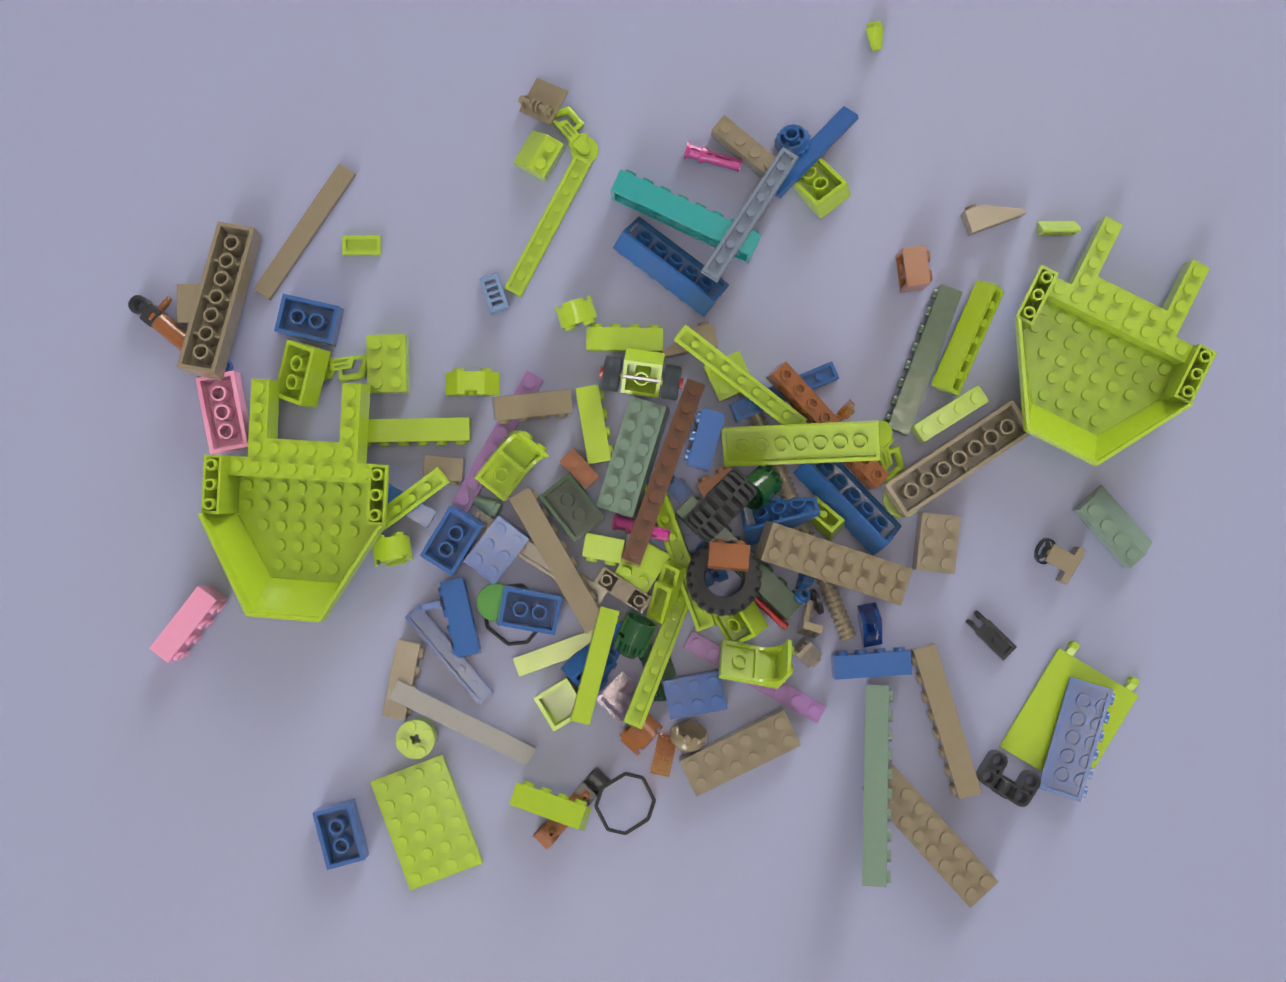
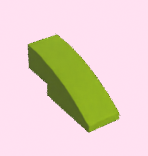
M671 559L663 563L659 580L655 582L646 615L647 618L661 624L665 623L680 590L687 566Z

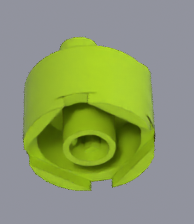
M591 295L587 296L588 300L585 301L581 297L562 303V308L560 309L558 305L554 306L561 329L565 328V331H570L577 328L576 324L583 323L586 326L595 323V318H598Z
M404 532L392 533L391 537L386 538L384 535H380L372 547L375 567H381L380 563H385L386 567L405 564L407 559L410 561L414 560L410 536L404 535Z
M425 717L409 719L399 728L396 734L397 749L404 756L411 759L425 757L431 752L438 741L435 725ZM416 734L419 735V741L415 740L414 736Z

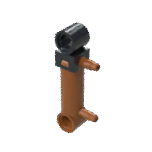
M141 295L131 297L128 302L131 312L140 315L139 318L149 327L154 328L181 351L187 331L165 312L172 298L167 296L157 306L150 299ZM144 302L143 309L139 310V304Z
M596 767L570 795L569 800L575 802L576 799L586 801L589 806L598 796L600 787L611 779ZM548 819L538 828L533 837L547 850L568 826Z

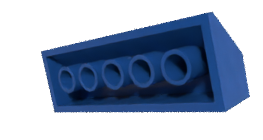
M640 216L622 231L613 246V249L620 255L627 258L636 267L648 274L650 278L656 280L666 290L672 292L682 302H685L703 317L712 309L729 286L721 278L716 283L702 274L701 270L704 267L702 263Z
M841 462L804 463L793 472L813 495L821 499L845 520L844 527L872 556L885 548L902 527Z

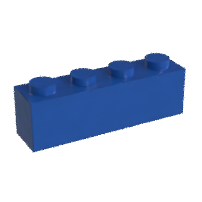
M460 577L440 582L438 593L440 599H443L445 604L442 610L444 617H448L449 625H447V632L449 637L452 636L453 644H451L453 655H456L457 658H463L482 653L465 578Z
M893 647V651H886L885 648H875L874 652H866V649H857L855 653L849 654L843 650L836 651V654L831 655L832 678L835 680L912 675L911 651L905 650V647Z

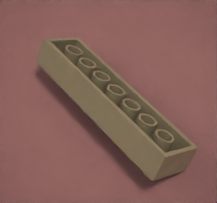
M219 221L217 223L177 367L185 374L223 380L262 236L254 227Z
M1013 400L1005 402L882 484L881 488L901 518L908 517L1029 436L1030 434L1023 429L1021 411Z
M765 521L754 555L756 559L900 606L913 570L770 521Z
M889 762L888 769H892V781H888V789H892V801H888V809H892L891 821L971 908L999 881L897 768Z

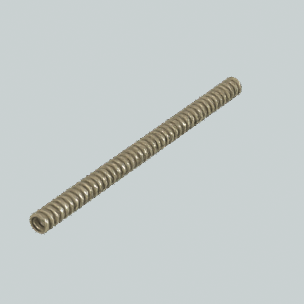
M742 393L739 394V397H742V399L746 398ZM764 411L748 417V419H751L750 424H753V426H766L769 422L765 420L767 417L763 415ZM784 464L770 465L769 469L774 468L775 472L780 474L779 480L783 481L780 485L782 487L780 496L784 498L782 500L798 498L799 494L795 492L796 488L793 487L794 482H791L792 477L788 475L787 466H784ZM810 521L794 528L795 530L815 535L811 531L813 529L812 526H809ZM817 579V585H820L819 590L823 592L821 595L825 597L824 602H827L826 607H829L828 612L832 614L831 618L834 619L833 624H836L837 633L841 635L840 640L846 641L855 637L856 632H853L854 627L850 625L852 622L848 620L850 617L846 615L845 605L841 603L843 600L839 598L838 588L834 586L835 584Z

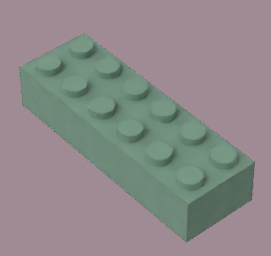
M630 396L596 507L637 518L670 413V409L667 406Z

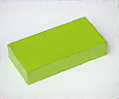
M380 235L342 236V255L382 256V237Z

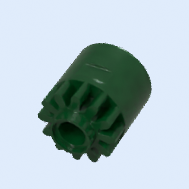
M759 465L746 477L757 488V494L746 507L752 510H760L782 489L780 485L783 481L779 480L780 474H777L774 468L769 469L768 465L764 467Z
M627 612L613 644L615 648H619V653L627 658L635 659L637 656L642 658L645 656L657 625L644 616Z

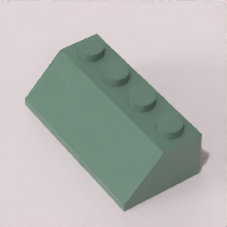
M1102 485L1097 487L1072 510L1122 567H1133L1146 555L1152 544L1148 536Z

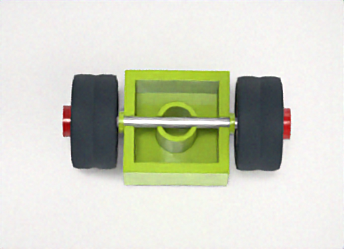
M627 348L623 371L621 357L606 356L604 366H601L600 378H602L601 388L602 390L617 392L620 379H622L621 393L659 398L662 385L661 398L675 401L678 398L679 390H682L684 378H681L682 367L666 364L664 377H662L665 353Z

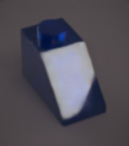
M876 602L857 606L863 647L883 644L882 618Z

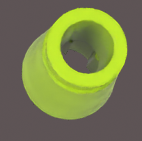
M882 21L867 23L865 31L871 51L882 50L884 34Z

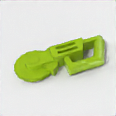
M570 106L559 109L555 118L568 115L576 124L573 127L567 120L557 122L554 119L552 121L554 126L568 140V147L571 148L572 158L576 153L591 162L595 161L599 152L597 143L591 137H588V133H578L585 123Z
M367 354L335 359L330 356L324 381L328 380V378L332 380L337 371L340 382L365 379ZM356 360H362L359 372L344 374L343 370L353 369Z
M879 420L881 459L877 462L886 472L893 464L892 453H894L896 466L888 473L889 476L884 480L885 483L899 474L905 466L900 446L895 445L889 448L894 441L890 424Z

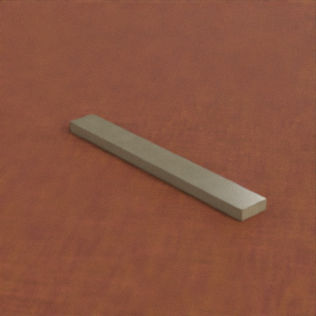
M340 163L338 164L254 287L255 291L270 301L272 300L356 175Z
M480 509L474 516L486 524L482 534H485L496 520ZM529 540L517 556L554 579L537 547ZM585 576L588 581L585 586L588 591L593 590L598 599L595 601L598 607L607 591L594 584L593 580Z

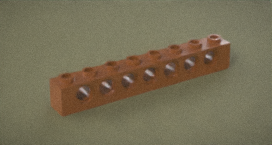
M786 361L778 365L766 377L785 400L807 419V424L841 422ZM877 461L843 462L868 490L878 488L889 476Z

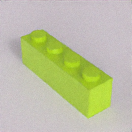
M597 323L591 324V327H587L586 351L626 353L627 348L662 353L664 328H660V325L655 324L648 325V328H640L641 325L630 324L629 327H621V324H610V327H602V324Z
M598 384L575 388L588 464L609 462L613 453V445L608 444V438H611L610 427L605 426L604 419H608L606 407L602 408L601 400H605L604 392L602 389H599Z
M977 385L915 423L911 431L917 441L923 443L986 404L989 400L981 387Z
M526 780L523 783L516 782L509 805L585 831L592 810L591 807L586 806V801L576 799L575 802L569 800V795L559 792L557 796L552 794V789L541 786V789L535 788V783Z

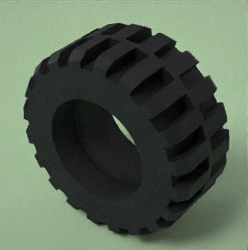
M733 468L684 518L685 523L703 541L710 542L757 494L756 486L738 469Z
M729 540V541H726V543H728V544H734V541H733V540ZM707 543L704 547L697 550L687 568L686 586L691 599L696 602L700 609H704L707 611L706 613L711 615L731 616L742 612L755 600L761 588L762 571L759 568V561L754 558V553L750 550L749 568L747 572L741 571L742 583L738 591L730 596H718L709 590L705 582L709 543Z

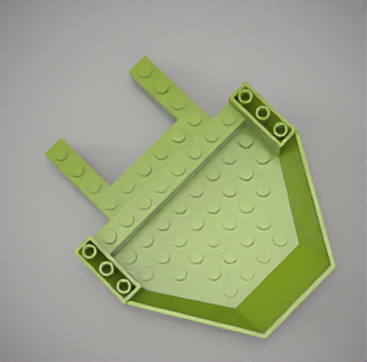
M1107 216L1098 221L1068 283L1057 278L1058 272L1040 265L1014 317L1024 431L1093 466H1098L1191 407L1217 354L1216 351L1202 344L1193 346L1176 337L1210 267L1194 259L1184 263L1163 307L1160 308L1098 277L1123 224Z
M251 378L248 456L204 454L201 513H198V517L246 616L324 622L386 527L390 465L367 463L371 385L342 383L340 441L278 439L280 383L278 380Z

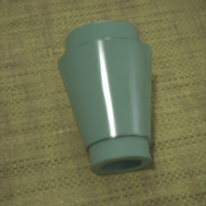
M477 495L473 502L474 506L491 518H497L503 509V504L499 500Z

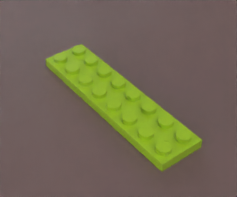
M879 420L723 427L721 429L724 467L878 461L881 459Z

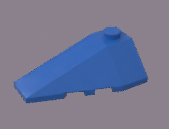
M623 620L616 624L599 692L606 686L609 680L607 677L611 670L617 666L616 661L620 653L619 648H615L613 643ZM590 643L575 653L561 667V670L578 686Z

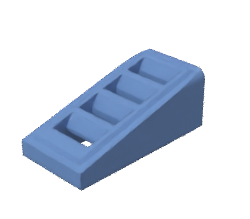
M498 273L479 278L491 314L510 309ZM493 279L496 280L495 283H492L487 286L485 285V282ZM498 286V289H497V290H494V291H491V292H488V290H487V289H490V288H493V287ZM498 293L501 294V296L490 299V296ZM503 300V303L495 306H493L492 304L494 302Z

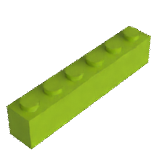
M977 280L972 288L952 338L949 340L948 347L941 358L937 372L933 376L931 385L940 392L959 397L1005 291L997 284Z
M469 417L369 419L367 447H371V444L379 443V447H390V443H398V446H409V443H417V446H429V442H436V446H447L448 442H455V445H467V442H472V422Z

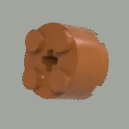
M648 714L642 729L631 726V728L629 726L626 727L619 735L622 737L620 741L638 756L640 754L638 750L645 749L658 734L656 729L659 728L661 730L663 726Z

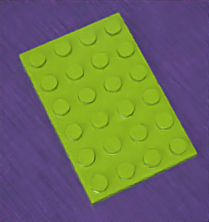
M444 754L370 782L410 891L483 863ZM418 820L422 821L423 823L431 827V830L425 827L424 825L420 824Z

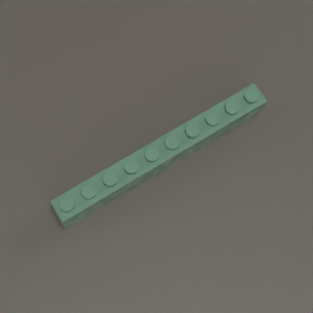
M865 685L862 886L887 887V883H891V871H887V862L891 863V850H887V842H891V830H887V821L891 822L892 809H888V801H892V789H888V781H892V769H888V761H892V749H888V741L892 742V730H889V722H893V710H889V702L893 703V691H889V685Z

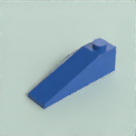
M775 498V500H770L760 510H752L745 507L741 511L743 530L749 545L759 543L765 521L774 522L793 529L820 515L817 498H793L792 500Z

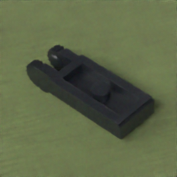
M976 610L974 612L975 617L984 624L978 628L970 619H967L965 623L1004 661L1017 646L990 620H987Z

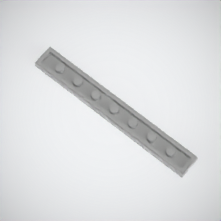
M397 680L388 697L526 766L536 750V747L400 680Z

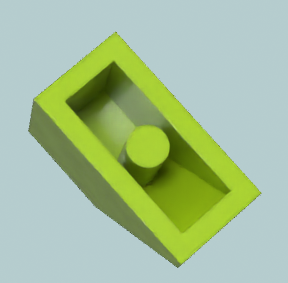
M815 496L814 498H817L820 515L811 519L810 522L828 541H831L843 529L845 520Z

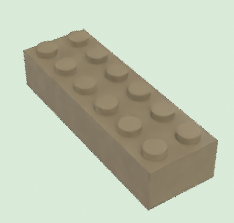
M781 707L703 745L699 750L679 757V762L697 797L801 746L784 709Z

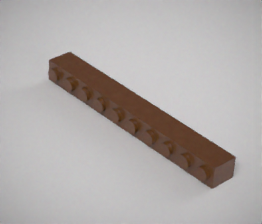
M687 378L621 562L640 567L705 384Z

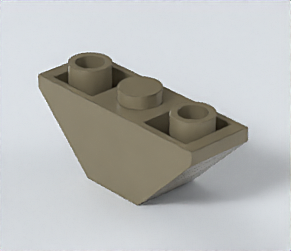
M606 567L602 568L593 582L641 614H643L650 603V595Z

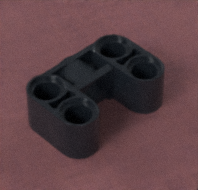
M990 750L976 771L977 779L1004 799H1008L1020 807L1027 806L1041 785L1040 777L1030 770H1024L1019 774L1015 782L1002 774L1008 764L1007 756L999 750ZM1000 755V762L994 764V757ZM986 772H990V778L983 780V775ZM1029 776H1033L1031 784L1026 783ZM1023 792V798L1017 801V794Z

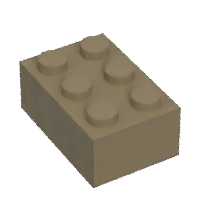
M918 512L912 569L955 574L961 516Z

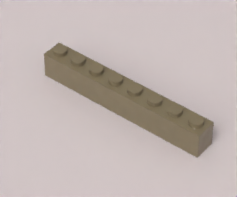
M527 488L509 498L583 630L585 633H588L595 627L599 612L595 601L598 599L593 590L588 591L585 586L588 581L583 573L579 575L576 567H578V564L574 557L569 558L566 553L569 548L564 540L560 541L557 534L559 531L554 523L550 525L547 519L550 515L546 508H541L537 501L540 500L535 490L531 491L530 488Z
M929 643L910 649L911 664L916 667L917 673H915L917 683L922 686L921 697L923 702L927 703L929 709L926 710L927 717L934 725L932 729L935 740L938 739L940 747H937L940 757L944 758L946 764L943 766L944 772L951 780V784H949L950 791L959 800L980 794L982 791L937 646L934 643Z

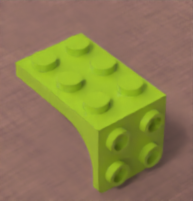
M511 430L473 478L505 502L529 470L541 459L549 457L546 453L547 449L542 444L533 442L531 440L533 437L526 431Z
M787 639L782 645L776 647H760L722 640L720 644L719 678L778 689L793 674L794 666L791 664V658L794 654V647L792 646V640Z

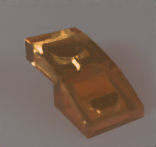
M658 733L650 771L652 774L670 776L676 747L671 742L670 735Z

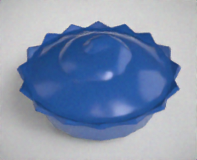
M787 125L780 130L774 140L777 152H780L782 147L797 156L804 154L805 150L809 149L811 135L808 133V130L800 125Z

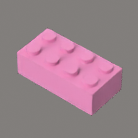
M234 370L225 372L223 380L206 377L195 378L210 454L220 455L248 449L249 416L240 373Z
M211 585L197 586L149 649L167 663L186 658L191 651L189 648L193 643L196 644L201 639L202 631L212 625L214 622L213 617L225 608V602L228 598Z

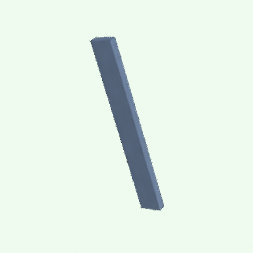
M782 147L701 270L702 274L718 283L799 158L797 155Z

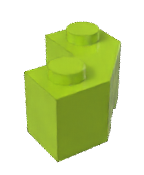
M454 368L453 372L445 373V396L490 397L500 395V372H492V368H480V371H465L464 368Z

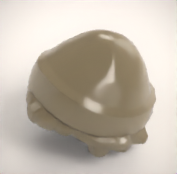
M691 719L677 723L670 729L671 742L680 751L686 753L701 749L708 738L706 729L698 721L693 722Z

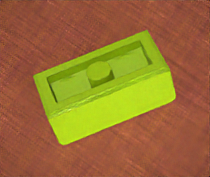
M1075 221L1037 222L1038 236L1076 235L1081 231V227Z

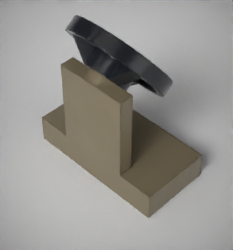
M1043 538L1036 545L1034 558L1040 564L1049 563L1060 569L1061 571L1056 581L1061 584H1068L1086 550L1081 547H1073L1070 553L1057 546L1054 540ZM1043 543H1045V546L1041 550V554L1038 555L1040 547Z
M813 588L809 590L810 600L805 603L801 622L796 633L816 638L822 634L823 626L810 622L813 609L818 615L824 614V607L818 592Z

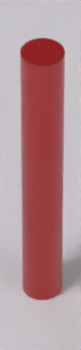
M758 596L755 598V604L783 630L789 626Z

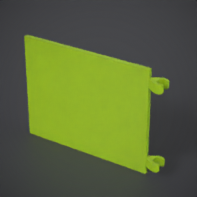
M1069 641L1065 651L1060 648L1056 650L999 745L1041 772L1069 677L1112 688L1113 694H1115L1113 705L1109 704L1107 710L1110 713L1109 720L1102 727V731H1104L1103 740L1098 742L1096 748L1099 750L1097 760H1093L1091 768L1094 769L1139 696L1132 692L1139 684L1137 678L1129 676L1125 686H1122L1073 657L1080 647L1074 641Z

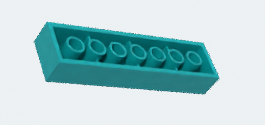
M620 169L611 188V200L716 248L735 220L723 218L724 215L718 211L711 212L706 210V206L701 203H691L684 195H674L670 189L664 186L659 188L653 185L654 182L647 178L642 180L636 177V174L626 169L623 171ZM754 228L735 255V258L749 264L761 238V235L758 234L759 231Z

